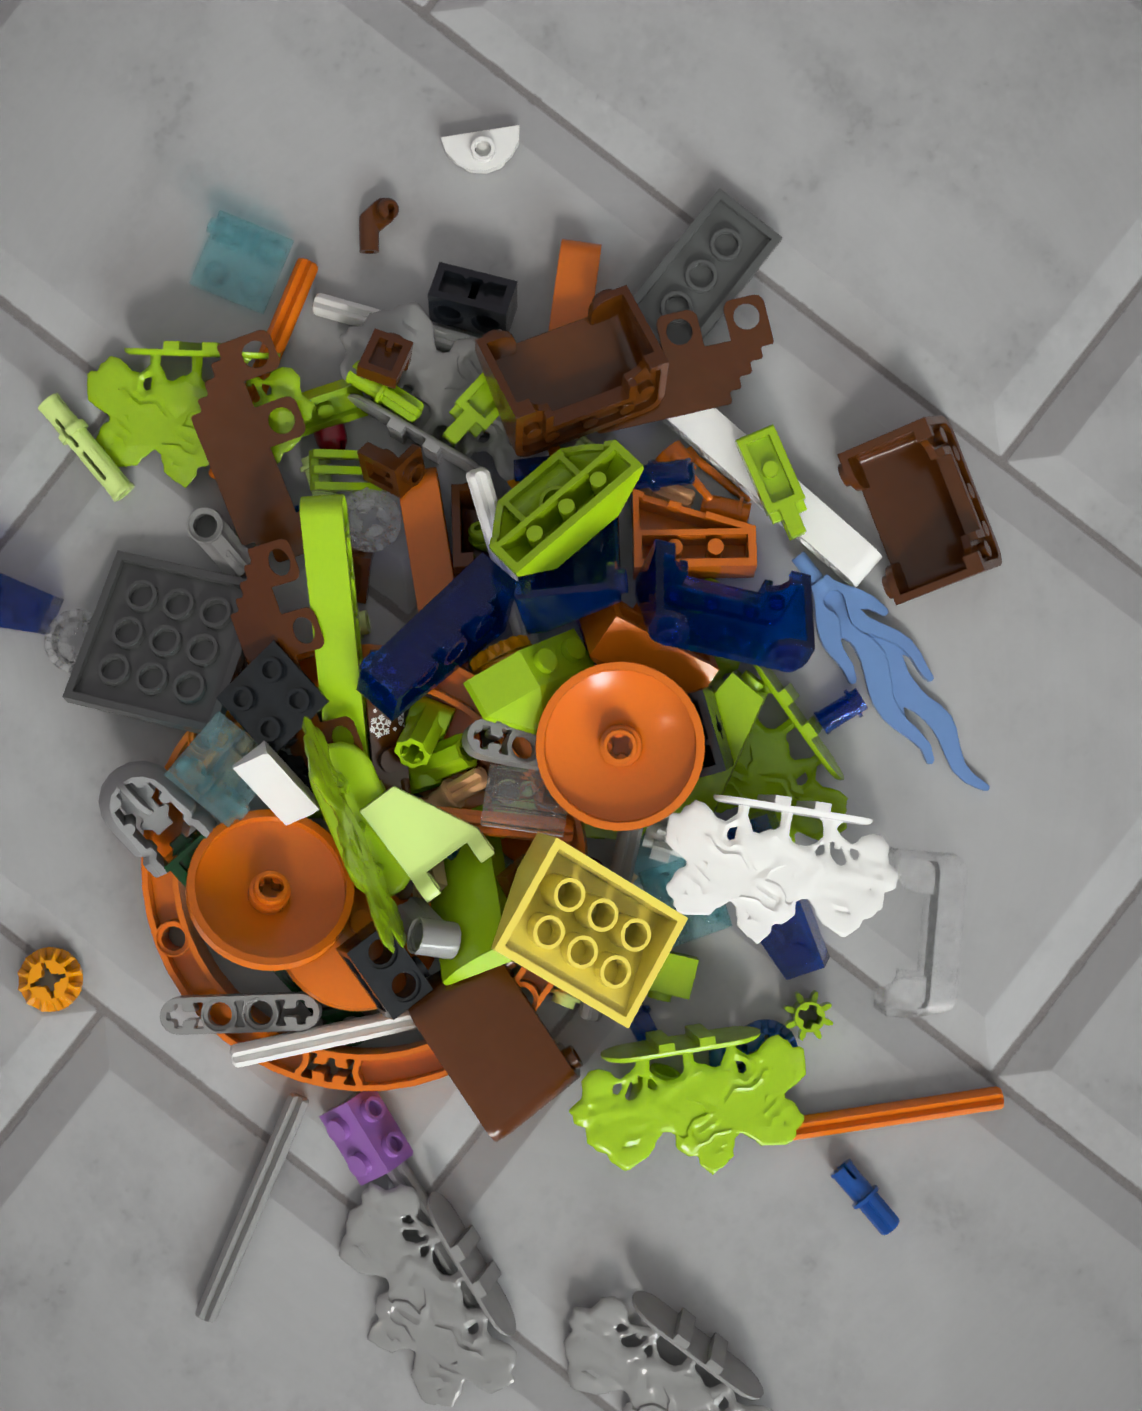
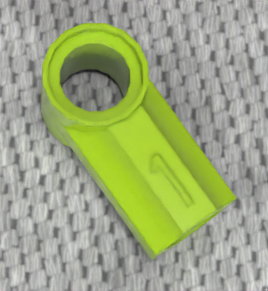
M417 693L405 720V727L397 740L394 753L400 758L401 764L413 769L420 765H427L438 741L444 739L456 708Z
M463 733L439 741L427 765H420L415 769L409 768L411 794L439 787L444 779L477 766V759L469 756L462 746Z

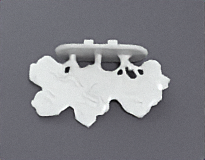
M714 794L713 797L718 802L738 805V813L725 821L717 818L705 803L695 800L690 805L685 806L681 813H672L668 816L666 843L686 860V866L679 868L674 873L670 882L666 884L667 893L674 900L673 906L683 915H710L716 908L731 901L736 907L737 926L756 944L770 934L774 924L782 925L795 915L796 902L800 899H808L823 925L840 937H846L858 929L864 919L873 917L876 912L882 909L884 893L895 889L897 880L901 876L889 864V845L883 836L869 834L861 837L858 842L851 844L837 830L841 823L869 825L873 819L831 812V803L797 801L796 806H791L792 797L782 795H758L757 800ZM756 808L781 812L780 827L761 833L753 832L748 817L749 809ZM793 815L820 819L823 823V837L810 846L794 843L789 836ZM732 827H737L735 839L729 840L727 837L728 830ZM830 842H835V849L842 848L847 861L845 865L840 866L833 860L830 854ZM824 845L825 853L816 856L815 851L818 846ZM850 848L858 850V859L854 860L852 858Z

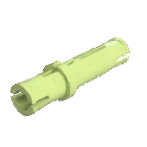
M58 393L50 395L38 406L40 413L45 416L60 434L58 437L63 445H69L105 488L114 502L123 499L134 489L135 485L129 481L87 430L89 425L86 421L78 419Z

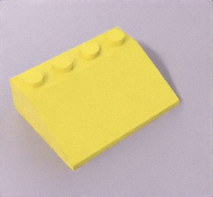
M537 832L517 868L491 949L617 1023L629 1028L688 917L559 838Z

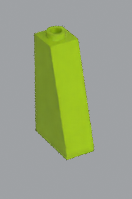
M738 669L734 670L714 693L734 765L726 771L699 778L686 801L673 813H681L685 806L698 800L705 803L715 814L720 802L716 801L713 795L724 794L767 697V694L761 690L765 686L764 683L749 670H745L743 674Z

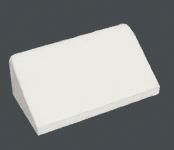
M263 741L232 766L236 773L286 826L310 816L320 809L315 795L266 741Z

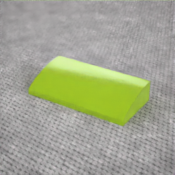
M483 804L471 809L489 811ZM486 836L494 847L495 854L483 863L479 861L467 843L444 859L448 885L433 899L431 908L443 920L458 923L461 929V943L457 955L451 960L439 958L442 982L446 986L512 961L491 949L507 901L496 878L498 874L506 869L500 837Z

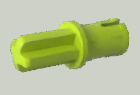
M358 360V361L352 366L354 369H356V372H357V366H358V363H359L360 360ZM350 370L346 376V383L353 385L374 399L375 403L385 406L409 423H414L421 416L424 403L399 386L393 389L366 378L362 379Z

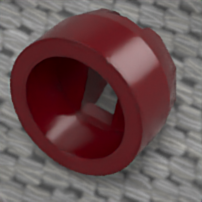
M344 423L313 433L316 444L320 449H346L348 438Z

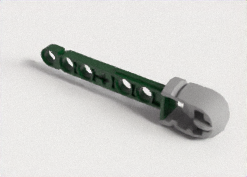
M133 761L116 768L109 774L101 786L98 800L101 817L112 833L134 856L143 857L144 867L154 877L158 878L171 871L186 887L187 873L192 856L203 839H207L215 827L216 821L205 809H197V800L173 774L161 765L148 761ZM149 782L159 790V800L163 803L159 806L152 798L155 790ZM171 802L183 814V820L188 826H194L196 830L188 837L183 833L179 834L169 843L173 850L163 857L157 851V845L152 840H147L136 828V817L132 813L136 812L143 819L140 825L142 830H153L160 835L173 823L168 815V803ZM120 807L127 813V815L123 814V812L120 810ZM285 970L273 971L292 992L303 991L287 975ZM329 1006L322 1008L320 1019H322L323 1025L343 1021V1019L349 1016L359 1018L366 1016L364 1011H346ZM307 1007V1009L313 1014V1009ZM364 1041L346 1044L345 1046H358Z

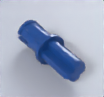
M846 1160L837 1167L838 1171L834 1170L830 1176L832 1179H835L854 1202L852 1207L854 1209L859 1208L881 1235L885 1236L891 1233L898 1226L899 1218L877 1193L879 1190L878 1186H871L855 1167L852 1160Z

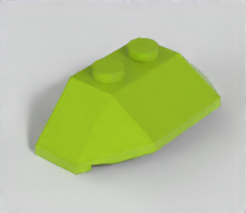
M616 439L604 441V444H584L560 448L497 501L493 532L489 544L490 550L517 577L557 569L619 516L644 470L643 464Z
M573 628L513 653L468 679L463 684L483 720L493 723L499 721L511 728L536 735L541 715L553 694L572 676L595 666Z

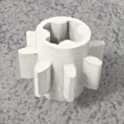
M668 817L660 822L647 827L642 847L652 849L650 859L668 864L670 855L680 858L681 856L666 843Z

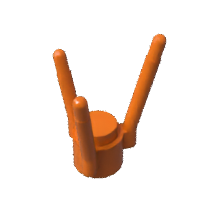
M680 440L669 445L655 459L661 467L659 472L663 473V479L674 483L673 478H675L679 483L687 478L706 501H711L713 496L695 475L694 471L697 467L694 464L737 498L745 497V502L750 503L751 501L750 497L741 491L740 488L702 459L692 446L686 449Z

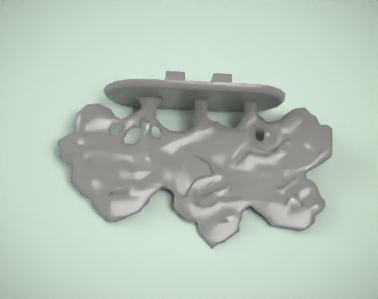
M411 302L398 305L393 310L382 309L375 313H369L362 327H348L347 331L340 335L339 338L346 350L345 358L340 365L344 380H346L349 370L357 374L356 369L352 366L361 359L375 328L387 333H396L404 339L414 342L410 365L407 371H403L398 386L402 389L404 385L413 386V390L409 393L429 405L431 416L422 430L395 415L394 412L385 406H380L361 395L353 393L347 397L362 411L387 425L390 437L405 444L409 438L421 445L425 457L439 465L441 460L445 459L466 472L481 467L470 459L472 453L486 451L493 457L498 474L506 481L520 479L525 475H529L547 460L549 456L548 450L528 457L517 456L509 442L500 416L485 431L490 434L487 442H478L483 431L476 438L468 431L463 437V448L460 452L431 436L437 426L444 425L449 427L456 420L449 412L455 406L456 400L483 371L475 352V339L471 337L454 341L449 352L443 353L436 349L433 323L419 303Z
M372 1182L369 1183L368 1188L361 1193L362 1204L349 1211L348 1219L345 1223L347 1233L341 1240L339 1251L341 1260L359 1273L378 1275L387 1278L389 1283V1291L377 1297L375 1312L378 1320L372 1323L367 1340L391 1353L406 1348L415 1351L414 1368L411 1377L421 1399L430 1405L440 1404L444 1407H453L457 1398L462 1394L463 1382L466 1380L491 1394L514 1383V1376L511 1371L516 1365L517 1352L510 1344L494 1339L488 1333L487 1326L489 1320L499 1333L505 1336H512L516 1331L515 1316L506 1295L497 1282L501 1275L499 1268L494 1260L486 1263L476 1246L481 1238L474 1226L471 1225L465 1228L450 1202L437 1191L431 1192L427 1199L428 1214L434 1226L432 1228L417 1219L420 1202L419 1195L413 1187L400 1184L392 1189L385 1190ZM405 1215H410L415 1222L411 1224L404 1223L402 1218ZM404 1230H419L418 1234L420 1237L427 1235V1240L418 1243L407 1241L403 1237L402 1232ZM443 1242L459 1269L458 1272L451 1276L439 1272L433 1262V1250L435 1244ZM428 1246L429 1252L425 1257H421L420 1248ZM462 1281H466L481 1308L467 1309L465 1307L461 1290ZM478 1323V1332L473 1335L469 1334L468 1328Z
M636 1291L632 1295L633 1306L637 1314L648 1326L630 1324L627 1308L623 1301L615 1296L602 1297L592 1308H572V1314L568 1321L573 1331L564 1340L565 1356L569 1361L567 1372L570 1387L574 1390L595 1395L624 1390L629 1395L630 1401L622 1411H773L763 1405L745 1406L736 1401L734 1392L751 1400L760 1399L764 1394L761 1383L744 1363L727 1351V1340L716 1332L711 1338L695 1326L696 1317L685 1308H682L677 1313L654 1295L645 1291ZM621 1323L628 1327L626 1331L618 1332L616 1330L617 1325ZM636 1334V1337L639 1339L644 1335L647 1337V1340L636 1347H626L621 1342L622 1338ZM660 1336L688 1356L682 1364L671 1365L659 1356L656 1340ZM651 1345L653 1348L652 1356L647 1357L644 1349ZM696 1363L722 1383L712 1388L705 1386L700 1374L696 1372ZM725 1397L729 1402L726 1410H720L718 1405Z

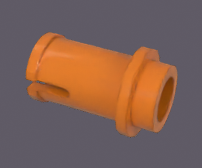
M712 495L713 499L711 501L702 499L701 512L706 513V511L748 523L752 503L745 502V497L735 500Z

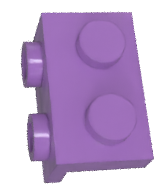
M361 1091L354 1097L319 1116L326 1127L329 1137L335 1142L347 1162L349 1170L361 1186L388 1174L413 1155L411 1146L377 1091Z

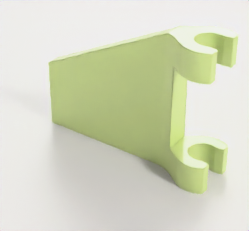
M392 786L360 810V813L410 877L427 903L441 893V887L428 871L467 843L481 863L495 854L494 847L477 826L396 786Z

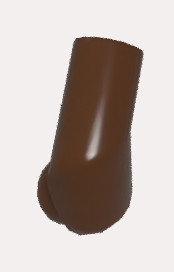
M379 198L359 216L360 253H379V232L389 225L399 213V206L394 199Z

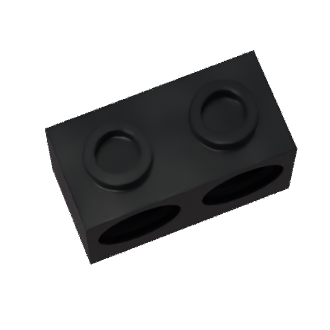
M439 262L428 292L429 319L432 322L482 335L498 329L509 332L518 307L517 281Z
M371 921L337 947L336 950L380 1013L395 1020L433 990L426 980L430 973L417 956L410 957L405 948L398 944L395 937V952L392 953L383 945L381 956L372 961L368 953L369 947L380 938L374 922ZM404 973L406 985L402 991L394 993L392 990L393 979L398 974Z

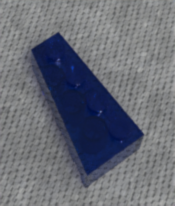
M482 552L377 652H371L364 658L359 666L360 674L356 690L391 721H394L506 630L519 583Z

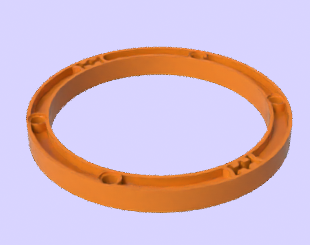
M362 644L363 659L377 657L376 650L381 651L379 657L401 654V661L409 664H419L418 657L424 658L425 661L417 672L409 670L400 671L401 686L417 689L438 697L459 708L476 721L483 719L463 684L476 675L473 671L458 663L423 651L398 646ZM315 650L296 655L301 670L319 688ZM227 710L215 746L212 748L205 746L201 740V734L186 731L174 748L164 768L173 774L198 801L201 790L214 765L244 728ZM503 733V737L498 740L501 744L503 743L506 734ZM516 737L513 740L512 749L514 754L521 759H528L532 753L530 742L523 737ZM520 769L535 797L541 817L570 819L574 821V837L569 845L588 856L584 823L570 815L561 806H552L547 802L545 798L547 788L540 773ZM155 788L152 798L160 806L163 803L159 800V790ZM171 802L168 803V815L173 823L160 835L153 830H144L143 834L147 840H152L157 845V851L163 857L173 850L169 843L181 833L188 837L190 826L183 820V814ZM141 857L142 891L148 923L164 966L181 995L240 993L220 970L203 938L193 925L186 903V887L171 871L158 878L154 877L144 867L143 857ZM173 926L180 928L185 934V943L181 947L174 945L169 939V931ZM522 966L514 977L519 987L527 988L532 993L534 999L531 1005L535 1011L554 986ZM198 1002V1005H199V1008H200V1009L197 1010L195 1013H196V1014L200 1017V1019H201V1009H202L203 1003H202V1002ZM218 1002L211 1007L210 1016L216 1024L226 1025L231 1020L232 1012L227 1004ZM252 1005L251 1016L254 1021L261 1024L270 1022L271 1018ZM293 1031L222 1033L217 1035L231 1046L237 1043ZM425 1039L391 1047L361 1048L341 1045L258 1063L273 1072L299 1082L347 1091H386L406 1088L437 1080L448 1075ZM315 1058L313 1063L318 1065L313 1070H309L308 1066ZM331 1058L335 1059L336 1067L342 1068L335 1075L330 1073L331 1068L328 1065H323ZM354 1062V1064H353V1069H352V1070L348 1069V1068L351 1066V1064Z

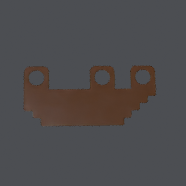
M749 295L727 301L723 310L731 341L704 346L698 318L693 311L683 310L660 316L656 326L662 350L669 361L665 396L662 402L647 413L597 432L603 434L731 404L730 392L741 388L740 377L751 374V362L763 357L761 348L774 342L762 297L759 295ZM750 304L758 310L759 322L754 328L742 329L736 325L733 315L738 306ZM676 319H683L692 327L691 339L682 345L672 343L666 334L667 326Z
M257 330L217 346L221 358L219 361L211 364L214 378L205 382L208 395L198 400L201 412L192 415L191 420L241 544L256 543L258 546L274 540L285 539L290 543L294 556L297 557L304 554L300 511H295L270 447L302 436L306 426L298 405L292 397L285 396L254 407L244 381L272 372L278 368L280 363L270 334L265 330ZM251 341L262 342L269 351L268 361L265 365L258 368L247 365L242 357L244 346ZM284 407L293 413L295 424L291 431L279 434L271 429L268 418L274 409ZM272 550L277 562L289 560V557L283 550Z
M278 539L248 549L251 564L244 566L247 580L240 582L243 597L236 599L238 612L231 614L230 617L248 665L275 640L301 669L296 655L322 648L324 637L317 617L311 608L304 607L283 614L280 612L272 587L297 580L300 571L290 543L285 539ZM274 549L283 550L289 557L290 569L285 575L276 574L269 565V554ZM299 617L308 619L314 627L315 636L310 643H302L294 634L293 624ZM316 714L311 719L313 725L323 732L327 744L334 743L332 739L334 728L343 726L351 732L354 744L363 751L355 723L351 718L343 716L320 722L318 714ZM301 729L296 734L298 740L290 747V751L294 757L302 756L305 766L308 768V758L305 754L303 740L305 733Z

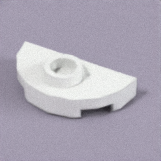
M520 125L441 137V142L446 155L457 166L466 169L470 173L487 174L501 169L513 156L519 145Z

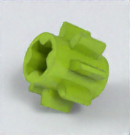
M816 990L811 992L809 998H803L799 992H794L797 1000L794 1005H783V1008L791 1013L792 1019L786 1021L785 1027L790 1029L798 1026V1038L802 1041L806 1037L807 1032H813L818 1039H821L822 1036L819 1029L824 1024L828 1026L833 1025V1022L825 1017L824 1012L829 1010L832 1004L830 1002H823L819 1005L817 1003L818 992ZM813 1005L812 1010L818 1017L816 1020H808L807 1025H803L804 1020L798 1013L800 1010L807 1011L809 1006Z

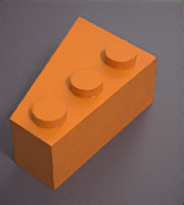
M633 489L631 499L633 580L754 578L757 568L755 525L709 511L704 513L681 506L682 503L673 500L668 502L645 495L643 491Z
M604 581L579 618L592 661L597 665L609 662L643 664L666 674L681 686L685 692L707 687L719 671L713 652L669 623L667 627H664L647 618L644 614L648 608L639 602H636L632 608L614 596L613 591L616 587Z

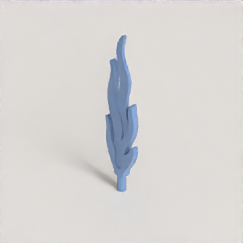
M805 551L794 558L792 562L811 585L808 589L813 600L815 627L820 643L843 671L847 682L855 684L857 678L853 663L845 652L841 639L846 640L853 647L861 665L868 695L880 717L890 727L917 746L927 764H933L934 756L931 744L907 719L904 708L914 712L932 729L952 772L964 783L982 791H988L990 786L973 774L965 763L957 728L952 716L939 703L923 692L908 672L902 655L907 656L911 660L915 669L927 682L933 681L934 677L927 667L920 650L903 633L869 618L862 611L867 610L880 616H886L888 609L884 604L863 590L840 583L832 579L828 574L823 576Z

